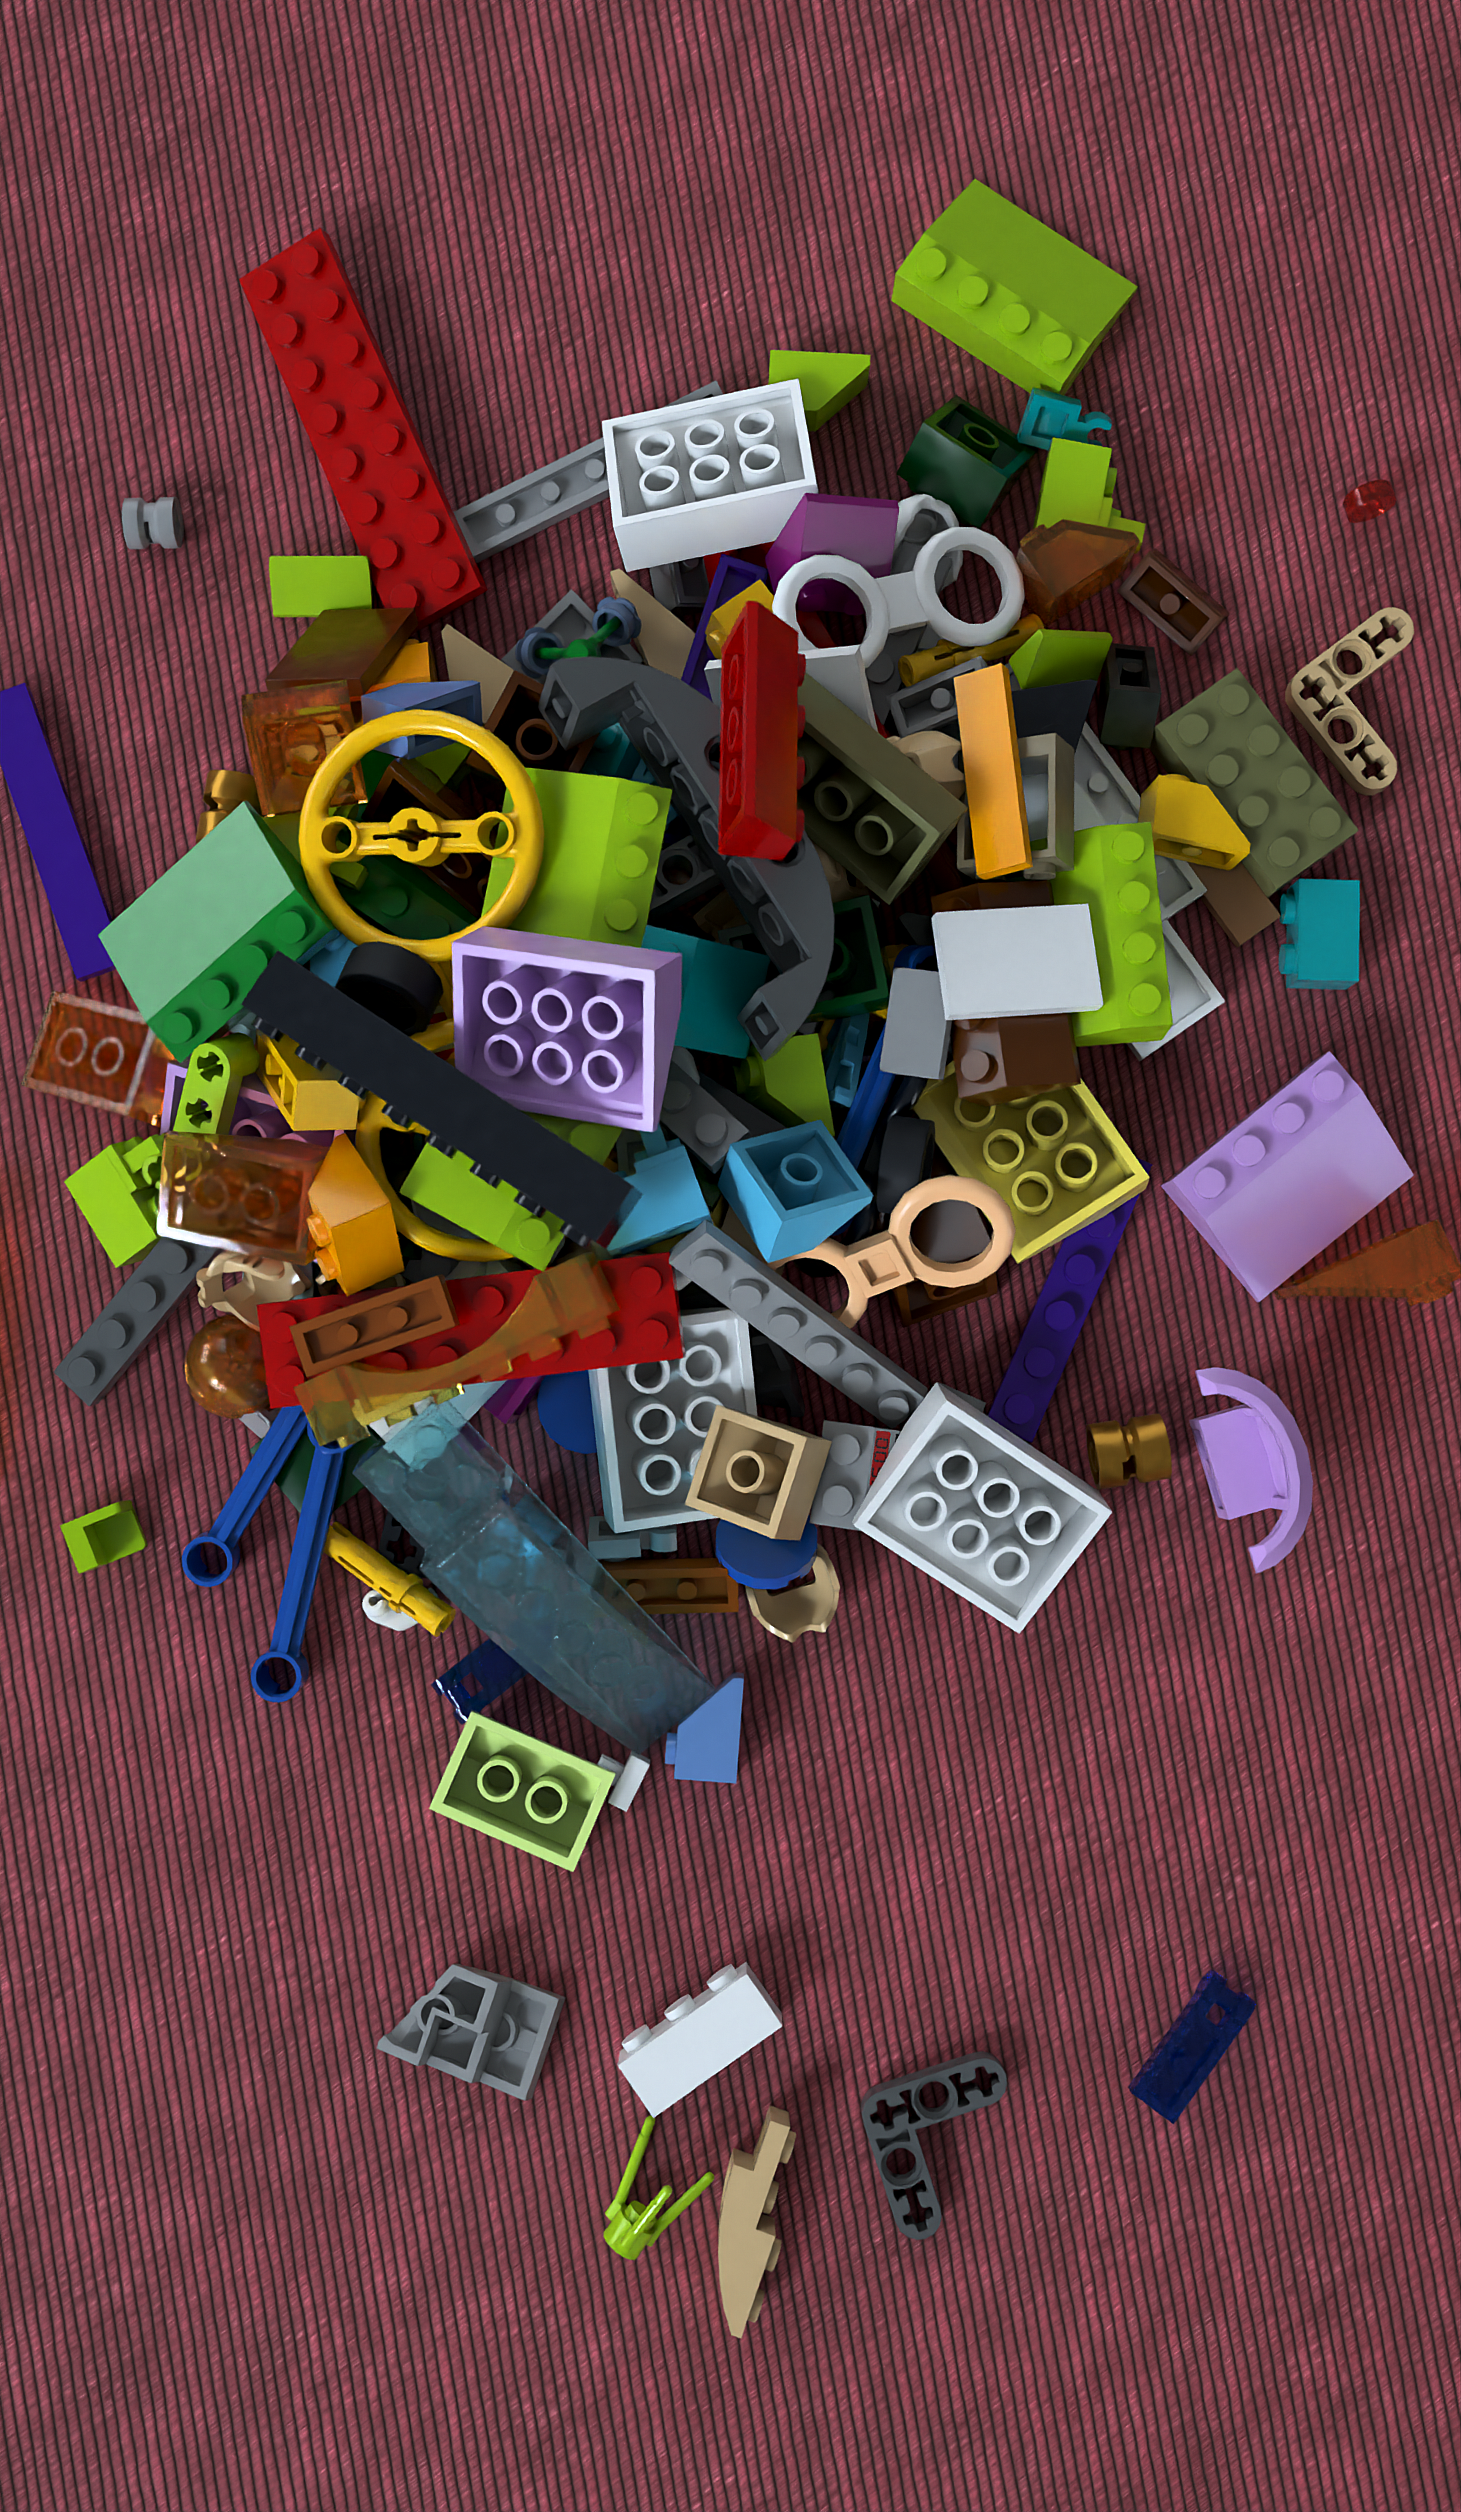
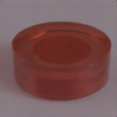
M1380 479L1367 482L1352 490L1346 495L1342 505L1349 522L1361 523L1387 512L1395 505L1397 498L1391 483Z

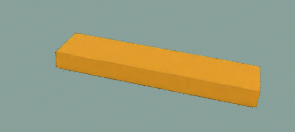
M1000 663L953 678L977 876L983 880L1033 867L1009 669Z

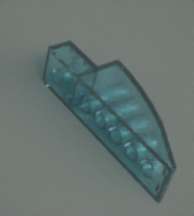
M438 1389L359 1457L353 1474L425 1549L420 1570L468 1618L532 1676L567 1705L634 1753L641 1754L715 1691V1686Z

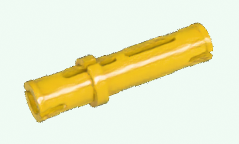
M1029 614L1027 617L1019 619L1005 637L986 646L962 647L946 639H940L935 647L911 655L906 654L899 658L898 670L901 680L906 687H909L978 656H982L984 661L988 662L1015 653L1038 629H1044L1043 623L1036 614Z
M335 1521L332 1526L329 1525L323 1552L340 1563L366 1585L380 1593L382 1597L389 1601V1608L396 1613L404 1612L409 1617H412L435 1637L440 1636V1633H443L450 1626L456 1615V1609L440 1600L425 1588L420 1577L416 1574L408 1575L403 1570L397 1568L364 1541L354 1536L339 1522Z

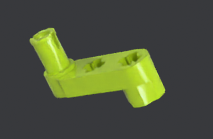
M236 1032L226 1037L203 1043L194 1049L190 1058L171 1136L172 1144H170L168 1150L151 1155L143 1162L142 1172L148 1184L153 1185L156 1182L155 1188H164L181 1178L186 1180L194 1179L217 1166L221 1153L225 1150L242 1079L244 1076L256 1072L260 1064V1055L254 1047L253 1039L249 1036ZM205 1101L209 1106L202 1109L201 1102ZM211 1110L212 1118L208 1119L204 1113Z

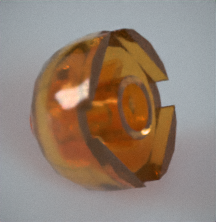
M233 1313L223 1314L206 1322L191 1339L183 1363V1374L186 1375V1381L190 1386L189 1392L193 1399L210 1413L229 1419L242 1418L243 1414H252L256 1411L260 1413L270 1407L260 1332L249 1327Z

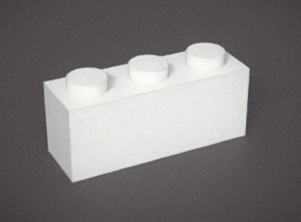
M747 1962L736 1969L732 1964L723 1967L707 1981L709 1986L707 1990L694 1999L689 1994L681 1997L665 2010L664 2014L667 2018L652 2029H649L647 2025H643L630 2033L622 2041L621 2044L624 2049L619 2053L618 2067L653 2118L783 2026L781 2011Z

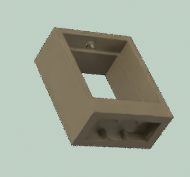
M1057 733L1017 739L1022 777L1048 773V849L1031 851L1033 867L986 880L977 876L967 789L960 796L959 801L968 809L957 823V869L975 880V883L1007 882V878L1022 876L1028 880L1043 881L1055 878L1056 872L1074 870V748ZM962 750L958 751V770L965 774Z

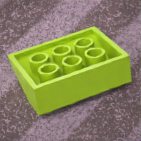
M974 179L923 233L897 270L891 301L1031 394L1032 388L1035 387L1065 395L1129 303L1138 286L977 179Z
M524 767L535 787L542 810L544 827L543 858L536 884L526 905L507 929L641 948L673 790L616 777ZM507 788L502 813H509L514 808L511 794ZM504 821L499 823L495 849L501 848L508 840L509 831ZM493 857L481 917L492 908L502 895L515 865L513 858L501 859Z
M1151 822L1102 825L1074 831V870L1056 872V877L1047 881L1051 882L1055 906L1089 905L1104 1004L1097 1011L1071 1012L1075 1045L1080 1047L1163 1040L1172 1027L1173 1020ZM1048 837L1030 841L1031 851L1048 849ZM1024 876L1007 878V882L1033 881L1024 878Z
M520 1110L601 1165L606 1161L623 1130V1127ZM426 1143L399 1193L544 1272L564 1234L558 1231L564 1221L548 1210L541 1219L513 1201L519 1193L518 1190L503 1180L495 1189L471 1173L469 1169L475 1161L460 1151H457L453 1159Z

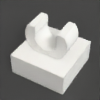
M631 1751L626 1764L623 1765L615 1759L602 1754L597 1765L616 1773L611 1784L614 1788L609 1796L608 1803L627 1812L650 1766V1759Z

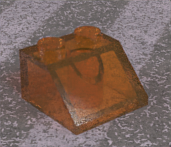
M1065 519L1060 520L1050 528H1047L1045 524L1037 526L1021 539L1019 543L1021 547L1018 555L1015 557L1023 574L1024 607L1029 614H1036L1041 619L1044 629L1123 577L1140 540L1133 532Z
M347 680L241 695L242 721L263 818L301 812L306 792L321 763L340 741L356 730ZM361 759L351 767L340 782L332 798L330 808L368 802Z

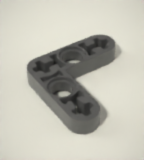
M984 2051L973 2052L877 2084L868 2089L862 2098L861 2113L890 2207L900 2232L908 2238L920 2240L930 2237L939 2228L942 2218L939 2201L916 2130L991 2105L1000 2100L1007 2087V2077L999 2059L991 2053ZM984 2066L987 2073L996 2072V2075L989 2079L990 2088L981 2090L978 2083L962 2086L966 2097L958 2100L957 2090L950 2075L958 2073L962 2084L976 2078L974 2069ZM928 2082H941L948 2089L947 2100L937 2108L926 2107L919 2100L920 2089ZM910 2090L912 2106L917 2114L909 2116L907 2106L905 2105L892 2111L893 2120L883 2123L880 2116L871 2117L870 2114L877 2111L876 2102L886 2099L889 2107L903 2104L905 2101L901 2092ZM895 2149H908L916 2158L914 2167L906 2174H895L886 2165L888 2155ZM921 2180L925 2182L924 2184H917ZM915 2186L922 2208L931 2206V2208L924 2211L925 2220L920 2223H916L913 2216H903L910 2212L905 2189ZM894 2189H901L897 2193L893 2191Z

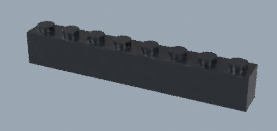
M277 950L241 1003V1005L257 1015L251 1025L278 1043L284 1034L299 1043L300 1045L294 1054L320 1071L328 1063L343 1074L337 1082L364 1101L369 1093L372 1092L387 1102L381 1110L382 1113L407 1130L415 1121L430 1131L425 1142L449 1158L453 1159L457 1151H460L475 1161L469 1169L471 1173L495 1189L503 1180L518 1190L519 1193L513 1201L541 1219L548 1210L563 1220L564 1223L558 1231L585 1249L591 1241L606 1249L643 1195L633 1185L279 950Z

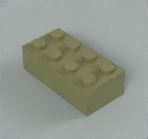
M1238 668L1155 726L1149 749L1168 774H1180L1188 777L1190 782L1207 785L1250 842V853L1241 860V863L1267 898H1270L1341 847L1359 831Z
M805 673L803 684L801 687H798V705H804L805 726L802 737L800 739L797 738V756L804 758L805 774L803 785L800 790H797L796 806L804 812V830L812 841L890 905L917 880L968 807L808 673Z

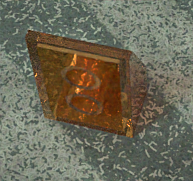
M52 990L21 1086L129 1120L161 1128L167 1064L177 1059L145 1023L140 1012Z
M181 1131L165 1132L156 1235L302 1266L308 1265L316 1259L315 1252L322 1249L315 1242L306 1220L307 1217L313 1215L308 1192L330 1147L291 1139Z
M1434 1219L1403 1228L1275 1289L1273 1293L1277 1300L1395 1302L1407 1300L1409 1306L1420 1302L1427 1304L1454 1291L1450 1283L1461 1278V1265L1439 1220Z

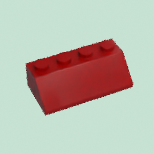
M746 601L722 646L718 854L783 860L795 842L799 843L801 841L804 830V812L802 809H796L797 790L801 789L805 774L804 758L797 756V738L800 739L802 737L805 726L804 705H798V687H801L804 681L806 657L805 654L798 653V631L758 601Z

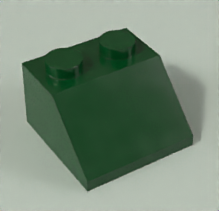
M955 395L922 423L896 474L906 480L909 488L916 494H926L932 496L935 500H941L948 504L958 522L965 525H973L980 529L996 513L1038 449L1034 446L1019 443L1015 433L958 395Z

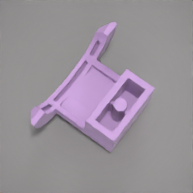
M1214 1367L1195 1370L1202 1396L1213 1394L1226 1395L1245 1403L1189 1420L1218 1518L1230 1520L1268 1508L1283 1510L1269 1535L1258 1544L1248 1547L1255 1572L1259 1573L1277 1565L1293 1550L1305 1531L1312 1510L1313 1478L1308 1450L1292 1414L1277 1394L1259 1380L1239 1371Z

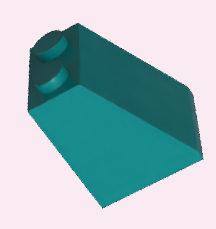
M646 925L641 948L682 954L681 1011L674 1046L746 1059L751 1040L736 1017L758 988L766 984L771 965L769 956Z

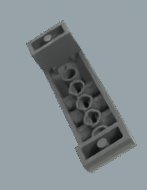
M586 656L563 658L550 665L538 703V709L565 751L619 722L658 785L673 790L670 801L672 807L780 973L779 977L758 988L736 1017L763 1060L767 1061L775 1056L801 1027L812 1011L828 974L834 942V912L829 883L818 853L807 833L803 830L801 841L799 843L795 842L783 860L718 854L721 710L710 699L678 678L651 666L623 659Z

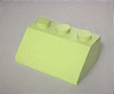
M472 1710L429 1809L574 1872L616 1773Z

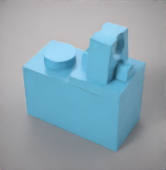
M659 1123L657 1130L654 1132L639 1130L646 1150L634 1154L636 1160L634 1166L637 1173L627 1176L626 1171L615 1172L616 1175L633 1185L643 1195L607 1247L613 1259L692 1231L705 1219L713 1223L685 1146L681 1145L679 1138L666 1142Z

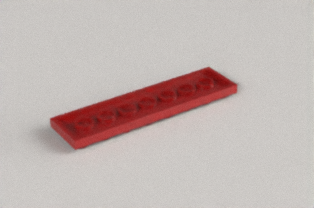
M319 227L241 277L239 282L362 556H368L371 560V578L384 607L415 608L419 623L413 631L415 633L488 591V588L331 238L327 232Z
M670 1252L546 1267L544 1272L538 1269L445 1280L460 1322L459 1326L310 1377H306L290 1326L408 1285L358 1291L350 1296L341 1293L257 1304L270 1409L685 1358L686 1351L675 1267L669 1264Z

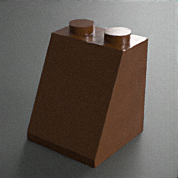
M514 670L484 728L506 744L526 768L581 773L602 731L565 751L538 709L544 685ZM472 749L466 763L477 792L503 806L507 787L502 777L485 758Z
M941 1150L934 1151L931 1179L947 1175L958 1176ZM949 1199L935 1202L923 1210L921 1217L914 1219L910 1228L911 1239L917 1249L924 1256L942 1263L955 1264L969 1261L982 1253L991 1241L976 1206L967 1201ZM878 1213L876 1227L872 1236L889 1229L891 1214ZM996 1272L978 1283L955 1288L930 1285L914 1277L913 1281L889 1290L903 1328L998 1294Z

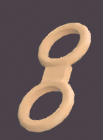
M947 1175L924 1180L904 1193L891 1212L888 1230L848 1246L828 1237L813 1250L767 1263L761 1252L757 1258L773 1271L788 1261L800 1258L820 1259L835 1266L846 1278L849 1293L842 1306L831 1313V1315L851 1329L866 1311L870 1297L913 1281L914 1277L930 1285L955 1288L978 1283L998 1271L1011 1253L1016 1229L1010 1207L995 1189L974 1178ZM949 1199L967 1201L980 1208L991 1220L993 1227L992 1239L982 1253L969 1261L955 1264L936 1262L924 1256L913 1244L910 1235L911 1223L921 1210L935 1202Z

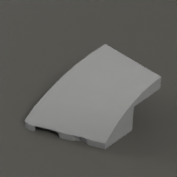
M457 1963L452 1964L436 1981L433 1989L427 1995L422 1996L410 2008L408 2015L390 2033L384 2035L379 2040L376 2049L416 2066L427 2064L471 2084L475 2082L484 2083L526 2101L533 2097L566 1997L500 1974Z

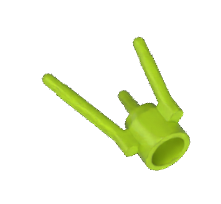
M652 2115L647 2116L616 2196L605 2212V2215L611 2222L603 2232V2237L616 2253L629 2260L637 2259L646 2245L653 2246L662 2231L715 2178L712 2172H707L658 2219H656V2214L672 2194V2187L669 2185H665L648 2206L634 2200L627 2206L625 2204L656 2121Z

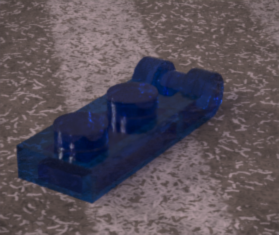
M544 1595L430 1685L439 1697L443 1694L456 1709L452 1714L463 1725L467 1722L472 1710L480 1712L489 1703L572 1640L576 1634L546 1595ZM471 1672L483 1687L474 1696H471L460 1682Z
M1214 1970L1208 1971L1198 1983L1193 1997L1128 2086L1131 2093L1174 2124L1246 2024L1255 2009L1256 2002L1244 1992L1240 1991L1236 1994L1226 1986L1225 1978ZM1214 2004L1225 2011L1218 2024L1206 2016Z

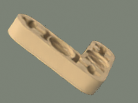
M1396 607L1384 608L1378 611L1311 661L1292 678L1285 691V701L1291 712L1349 786L1357 793L1365 796L1375 795L1383 791L1394 780L1397 773V761L1393 753L1346 694L1399 655L1412 640L1414 624L1405 611ZM1395 626L1398 633L1394 639H1386L1373 651L1368 643L1375 639L1383 627ZM1347 650L1355 652L1362 661L1361 672L1355 675L1343 673L1337 665L1336 658L1338 653ZM1316 684L1321 690L1317 694L1316 699L1311 697L1304 700L1300 696L1304 685L1310 687ZM1332 702L1335 708L1331 709L1321 721H1318L1315 716L1322 708L1325 709ZM1334 719H1343L1351 724L1354 733L1352 741L1340 744L1331 739L1328 733L1329 722ZM1363 741L1367 747L1359 754L1357 753L1350 761L1346 755L1351 753ZM1365 762L1368 765L1375 762L1380 764L1382 769L1377 774V777L1372 776L1366 779L1361 772L1366 767Z

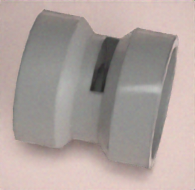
M159 497L153 503H147L143 498H124L122 504V526L125 542L129 549H147L150 544H160L164 549L182 547L184 537L183 516L177 497Z

